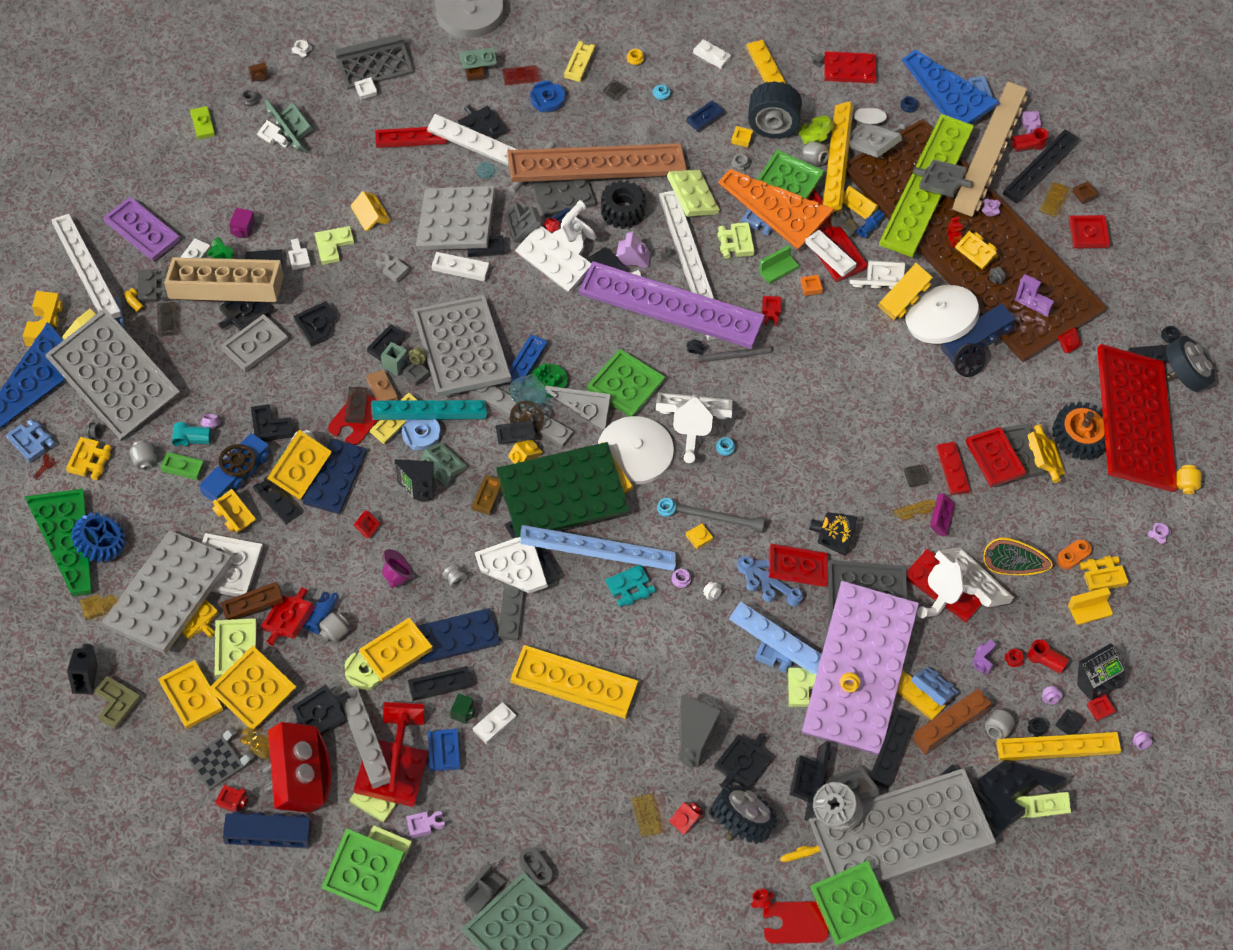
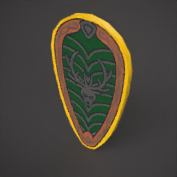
M1008 537L992 540L984 550L983 559L986 566L997 574L1033 575L1045 572L1052 567L1051 560L1043 552L1026 543Z

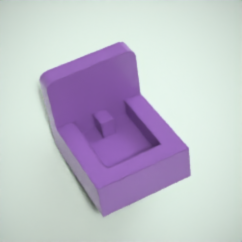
M991 639L986 644L982 643L976 649L972 662L979 672H984L986 675L991 672L993 666L987 658L994 652L996 644Z

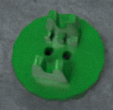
M220 237L212 240V248L207 251V255L213 259H233L232 256L235 255L233 249L230 246L226 247Z
M543 363L532 372L530 384L538 394L552 398L553 396L545 392V386L566 388L568 377L560 366Z

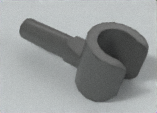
M808 48L805 50L813 58L812 63L815 66L820 67L823 64L822 54L816 55Z
M665 247L666 253L660 251L661 258L664 261L672 262L679 269L682 267V264L672 256L669 247Z

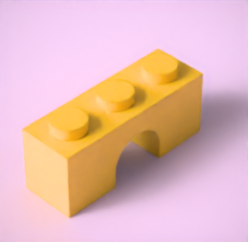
M36 291L32 308L35 316H42L43 318L37 322L27 321L23 333L26 346H32L47 322L53 329L58 326V313L62 312L63 302L60 300L58 293Z

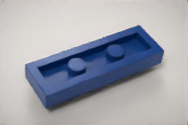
M532 334L529 336L509 368L512 383L522 387L547 347L546 340Z

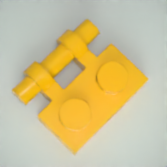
M80 437L66 467L67 472L86 477L87 472L92 471L90 478L98 480L99 476L104 472L106 461L110 459L112 447L105 445L103 449H99V441ZM94 457H99L96 464L92 463Z
M1109 555L1097 560L1092 558L1080 563L1081 570H1089L1084 574L1089 592L1106 587L1112 589L1127 586L1128 579L1123 566H1114V564H1119L1118 556L1111 557ZM1105 566V569H1099V570H1098V568H1097V567Z

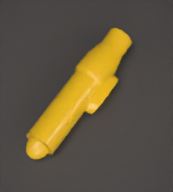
M818 845L814 847L802 846L794 852L784 854L780 860L786 863L803 857H809L820 852Z

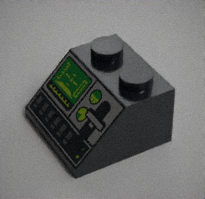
M395 459L396 482L413 499L421 502L433 500L435 485L434 461Z
M1111 643L1079 661L1077 686L1091 701L1098 697L1101 698L1124 684L1125 669Z

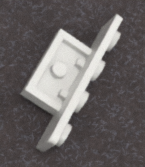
M868 260L867 278L849 277V283L853 284L854 287H863L866 284L871 285L872 288H882V285L892 289L904 276L905 263Z

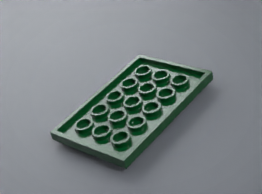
M608 442L496 468L516 538L521 536L522 525L557 531L628 514L630 511Z

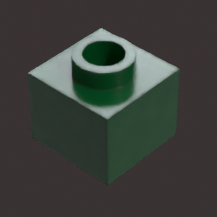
M458 693L450 710L451 719L465 724L468 718L472 719L476 710L473 698Z

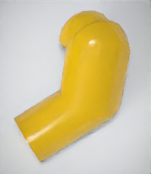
M131 288L125 292V298L128 304L136 312H139L144 306L136 298L138 292Z

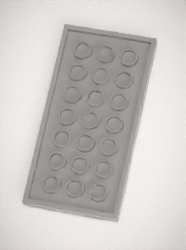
M964 768L862 801L864 809L861 821L853 829L845 832L829 828L817 816L808 819L830 877L865 861H869L879 884L995 846L996 844Z

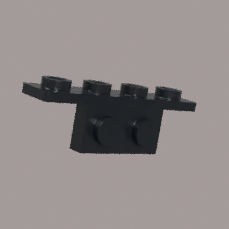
M829 741L824 742L818 747L816 761L801 755L796 759L789 795L807 801L805 821L816 817L813 801L817 791L823 786L824 779L828 773V768H826L827 761L831 756V742Z

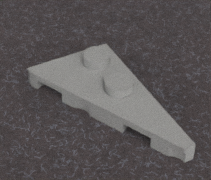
M545 386V392L592 424L605 430L611 394Z

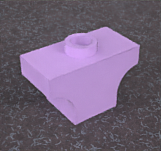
M634 232L626 234V240L619 241L616 256L626 266L637 265L646 268L649 267L651 252Z

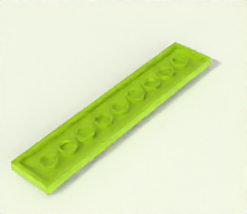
M941 114L916 167L926 169L930 166L933 159L957 165L974 125ZM913 173L879 242V245L912 258L942 194L920 189L919 184L923 176L914 175Z

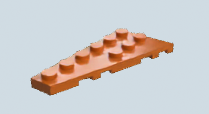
M729 169L718 182L720 186L798 251L805 244L806 238L815 233L834 211V208L823 206L800 195L768 185L766 182L755 180L732 169Z

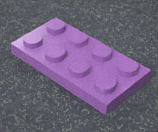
M131 197L103 217L107 225L153 262L180 241L178 234Z

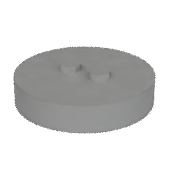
M435 0L436 19L439 25L452 35L462 38L481 37L492 32L500 24L503 17V0Z

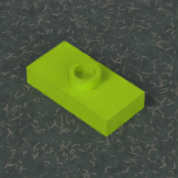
M207 106L190 109L197 139L215 136Z

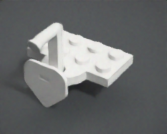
M580 200L563 218L561 229L551 234L539 224L515 250L517 254L568 293L587 275L591 263L581 256L584 251V240L586 238L593 240L597 238L594 231L576 217L582 210L586 209L585 204Z
M658 392L656 410L663 414L675 412L674 429L678 433L687 434L686 452L684 455L686 463H692L695 460L696 435L704 436L711 431L713 416H716L718 419L732 417L733 400Z
M961 547L938 550L935 557L940 561V564L933 568L928 577V583L939 597L931 608L919 607L917 609V616L925 618L939 615L947 603L957 602L963 592L975 594L980 599V602L987 607L1009 604L1014 597Z

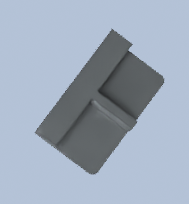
M490 863L484 867L461 894L462 903L476 914L483 910L506 884L505 880L492 871Z

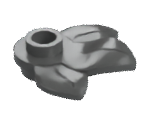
M837 210L835 215L831 217L832 226L841 227L848 237L852 236L854 232L858 234L857 229L860 227L850 218V214L847 211Z

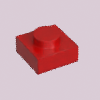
M1070 328L1058 336V340L1065 353H1069L1082 345L1075 328Z
M368 510L361 514L354 526L364 537L370 538L381 523Z
M1106 695L1087 703V707L1096 722L1114 715L1116 712Z

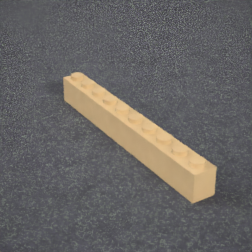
M1007 82L999 100L1000 104L992 115L965 177L966 180H972L973 185L971 188L961 186L954 202L953 210L971 217L975 210L979 211L982 204L980 198L984 199L987 192L985 186H990L993 178L990 175L995 174L998 166L995 163L1000 162L1003 155L1000 152L1005 151L1008 143L1005 140H1009L1013 132L1010 128H1015L1018 120L1015 117H1019L1023 109L1020 105L1024 106L1028 96H1025L1027 88Z

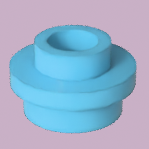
M657 85L653 89V95L658 100H665L670 96V89L666 85Z
M723 437L716 443V450L719 454L728 456L734 452L735 444L730 438Z
M663 498L657 505V511L661 516H671L676 511V504L670 498Z

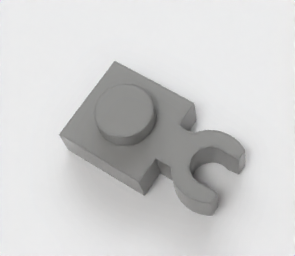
M385 253L382 254V259L385 261L375 260L376 266L383 269V274L396 283L409 272V268L396 258L392 261L389 260V256Z

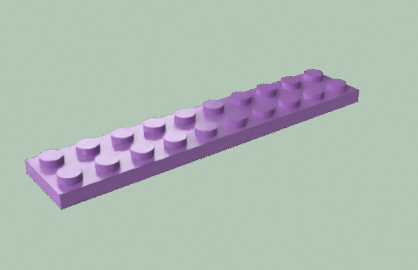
M593 261L579 290V294L750 349L753 348L765 319L763 314Z

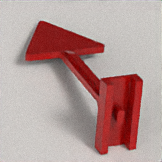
M384 702L383 723L398 725L395 743L393 744L390 792L394 791L398 783V763L402 755L406 726L408 724L424 725L425 704Z

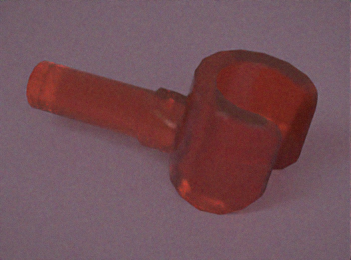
M49 454L43 456V465L33 476L36 480L46 469L54 467L55 459L52 458L51 461H48Z

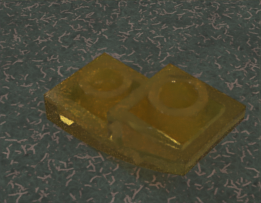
M1052 182L1039 211L1056 217L1069 191V187Z

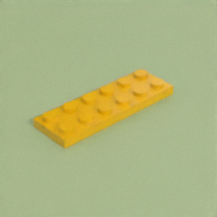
M526 645L522 648L510 679V683L624 719L638 685L637 680Z

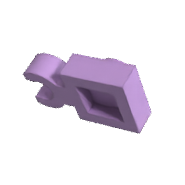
M1039 111L1021 112L1022 127L1027 129L1026 134L1033 133L1034 129L1041 127Z
M427 812L406 816L411 839L431 834V828L443 829L445 823L435 821L437 818H442V812H435L431 817L427 816Z

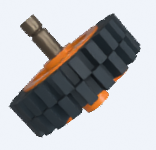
M1074 402L1070 403L1069 407L1068 405L1064 406L1063 410L1059 411L1052 426V437H1055L1054 442L1055 444L1060 443L1058 448L1060 450L1066 448L1064 452L1066 455L1072 452V458H1076L1077 454L1080 455L1079 460H1084L1085 456H1087L1088 460H1091L1093 456L1097 458L1106 450L1102 409L1099 412L1096 411L1098 407L1096 405L1093 408H1089L1090 403L1088 402L1084 406H1082V402H1077L1076 405Z

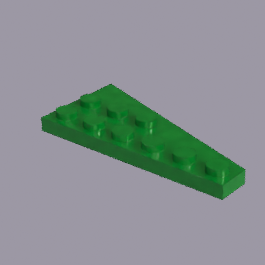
M84 489L24 496L72 597L92 594L90 558L88 556L83 558L82 552L77 553L78 547H73L74 541L71 540L72 529L76 521L81 519L83 515H86Z

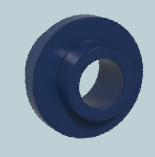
M906 96L900 103L901 109L908 113L914 112L918 106L916 99L912 96Z

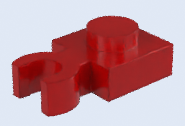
M960 217L952 218L951 223H949L947 236L952 248L963 238V225L959 224Z
M763 296L762 314L765 315L764 325L767 326L768 320H773L774 326H777L778 316L781 313V297Z

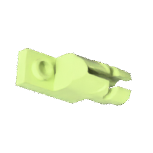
M1068 792L1024 795L1014 801L1025 808V815L1021 818L1071 813Z

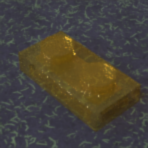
M926 499L893 509L892 511L895 517H901L903 520L913 517L912 513L919 512V514L928 513L930 508L936 505L934 499Z

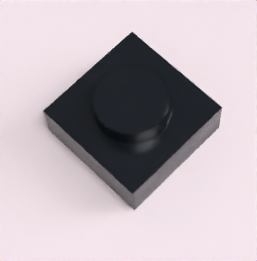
M1067 709L1055 726L1067 735H1074L1083 724L1084 719Z

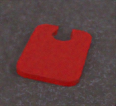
M355 392L328 425L329 432L337 437L340 434L341 428L350 426L353 428V433L347 436L345 442L352 445L360 444L378 421L373 420L371 409L372 401L377 400L364 392Z
M816 901L770 902V907L763 908V919L776 916L782 920V927L779 929L764 928L765 940L771 944L822 943L828 938V927Z

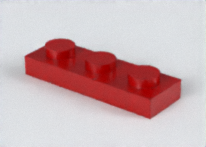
M956 443L937 444V453L950 495L969 493L970 488Z

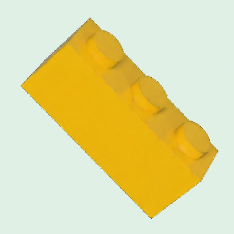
M915 263L880 301L878 307L893 320L897 317L901 318L907 312L905 308L908 304L913 305L919 299L918 293L921 290L925 292L930 287L931 283L929 281L932 279V276Z

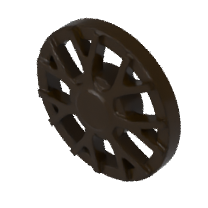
M529 400L518 402L510 412V423L518 420L534 419V424L538 427L535 430L536 433L541 430L544 424L543 411L535 402ZM521 404H524L525 411L523 412L521 411L519 406ZM531 405L535 407L533 412L529 411ZM515 411L520 414L519 418L514 417ZM539 414L540 420H535L534 415Z
M230 445L219 456L220 469L231 477L244 476L255 466L254 452L246 445ZM237 449L238 452L232 454L231 450ZM244 450L248 451L245 456L241 454ZM224 455L229 456V460L223 459ZM252 458V462H245L246 459ZM227 464H230V465H231V466H230L229 468H227V469H225V468L223 467L224 465H227ZM246 466L247 469L243 471L241 467ZM235 468L238 469V472L234 473L232 470Z

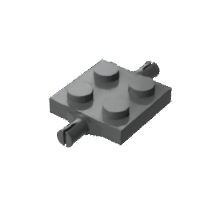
M934 159L926 169L915 167L913 171L914 175L923 176L919 184L920 189L950 197L955 195L960 186L971 188L973 185L972 180L963 179L967 173L966 167Z

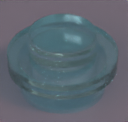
M481 162L476 168V173L480 178H490L494 174V168L489 162Z

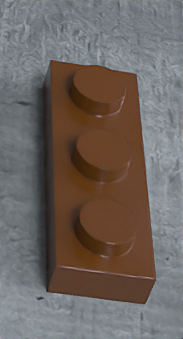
M276 581L223 601L221 605L225 619L236 620L284 602L280 586Z

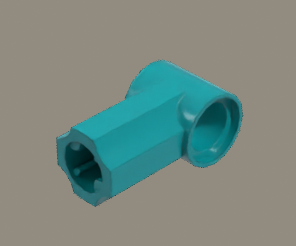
M185 422L174 424L172 444L174 446L184 445L186 447L188 444H210L211 427H195Z

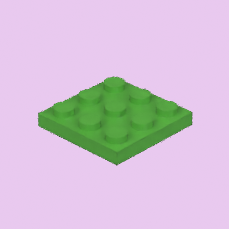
M776 150L757 180L808 199L823 177L824 170Z
M619 349L587 385V391L611 394L610 405L630 417L635 416L665 381V376Z
M346 828L321 888L381 912L405 852Z
M865 861L809 886L836 946L895 920L869 861Z

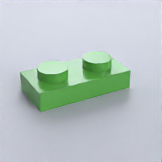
M167 452L160 469L164 473L198 481L204 467V461Z

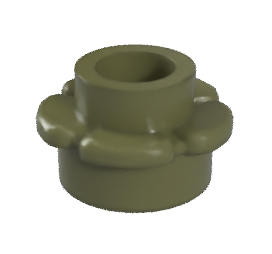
M415 347L408 353L410 361L414 364L421 365L426 360V352L420 347Z

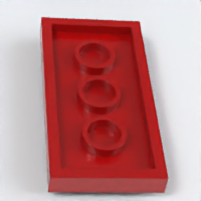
M926 549L906 571V580L936 601L939 595L929 586L928 577L933 568L940 564V561L935 557L934 553ZM963 592L957 602L947 603L945 608L967 623L982 606V603L975 594Z

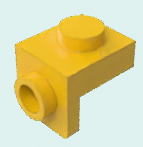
M526 440L515 443L508 457L513 463L538 458L543 452L533 440Z

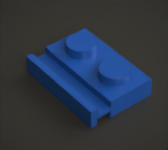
M457 729L437 730V732L428 731L430 772L434 770H460Z

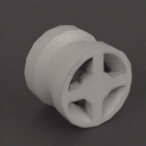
M458 564L450 565L442 573L443 578L449 581L451 588L458 587L467 579V575L460 571L461 568Z

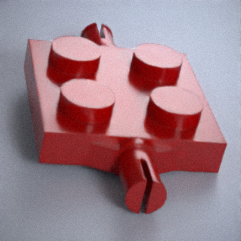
M301 587L296 596L288 597L282 595L284 602L273 606L261 625L264 631L272 633L266 641L269 645L274 646L280 636L295 639L315 608L311 602L303 600L308 593L306 588Z

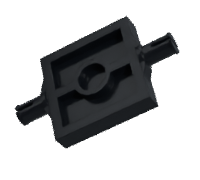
M468 104V107L467 105L464 107L468 116L458 120V124L495 140L506 133L505 128L488 105L474 111L471 105Z
M226 301L219 306L220 311L226 318L218 323V325L223 330L232 324L241 331L263 314L266 317L272 314V310L265 302Z
M324 685L292 706L297 719L295 724L316 726L322 736L347 720L342 711L341 703L351 698L347 690L335 696L329 687Z
M760 733L754 742L746 740L739 734L715 764V768L726 776L725 780L720 784L721 788L728 787L733 782L740 784L742 787L747 788V790L751 788L772 760V756L764 752L760 747L767 739L765 735Z

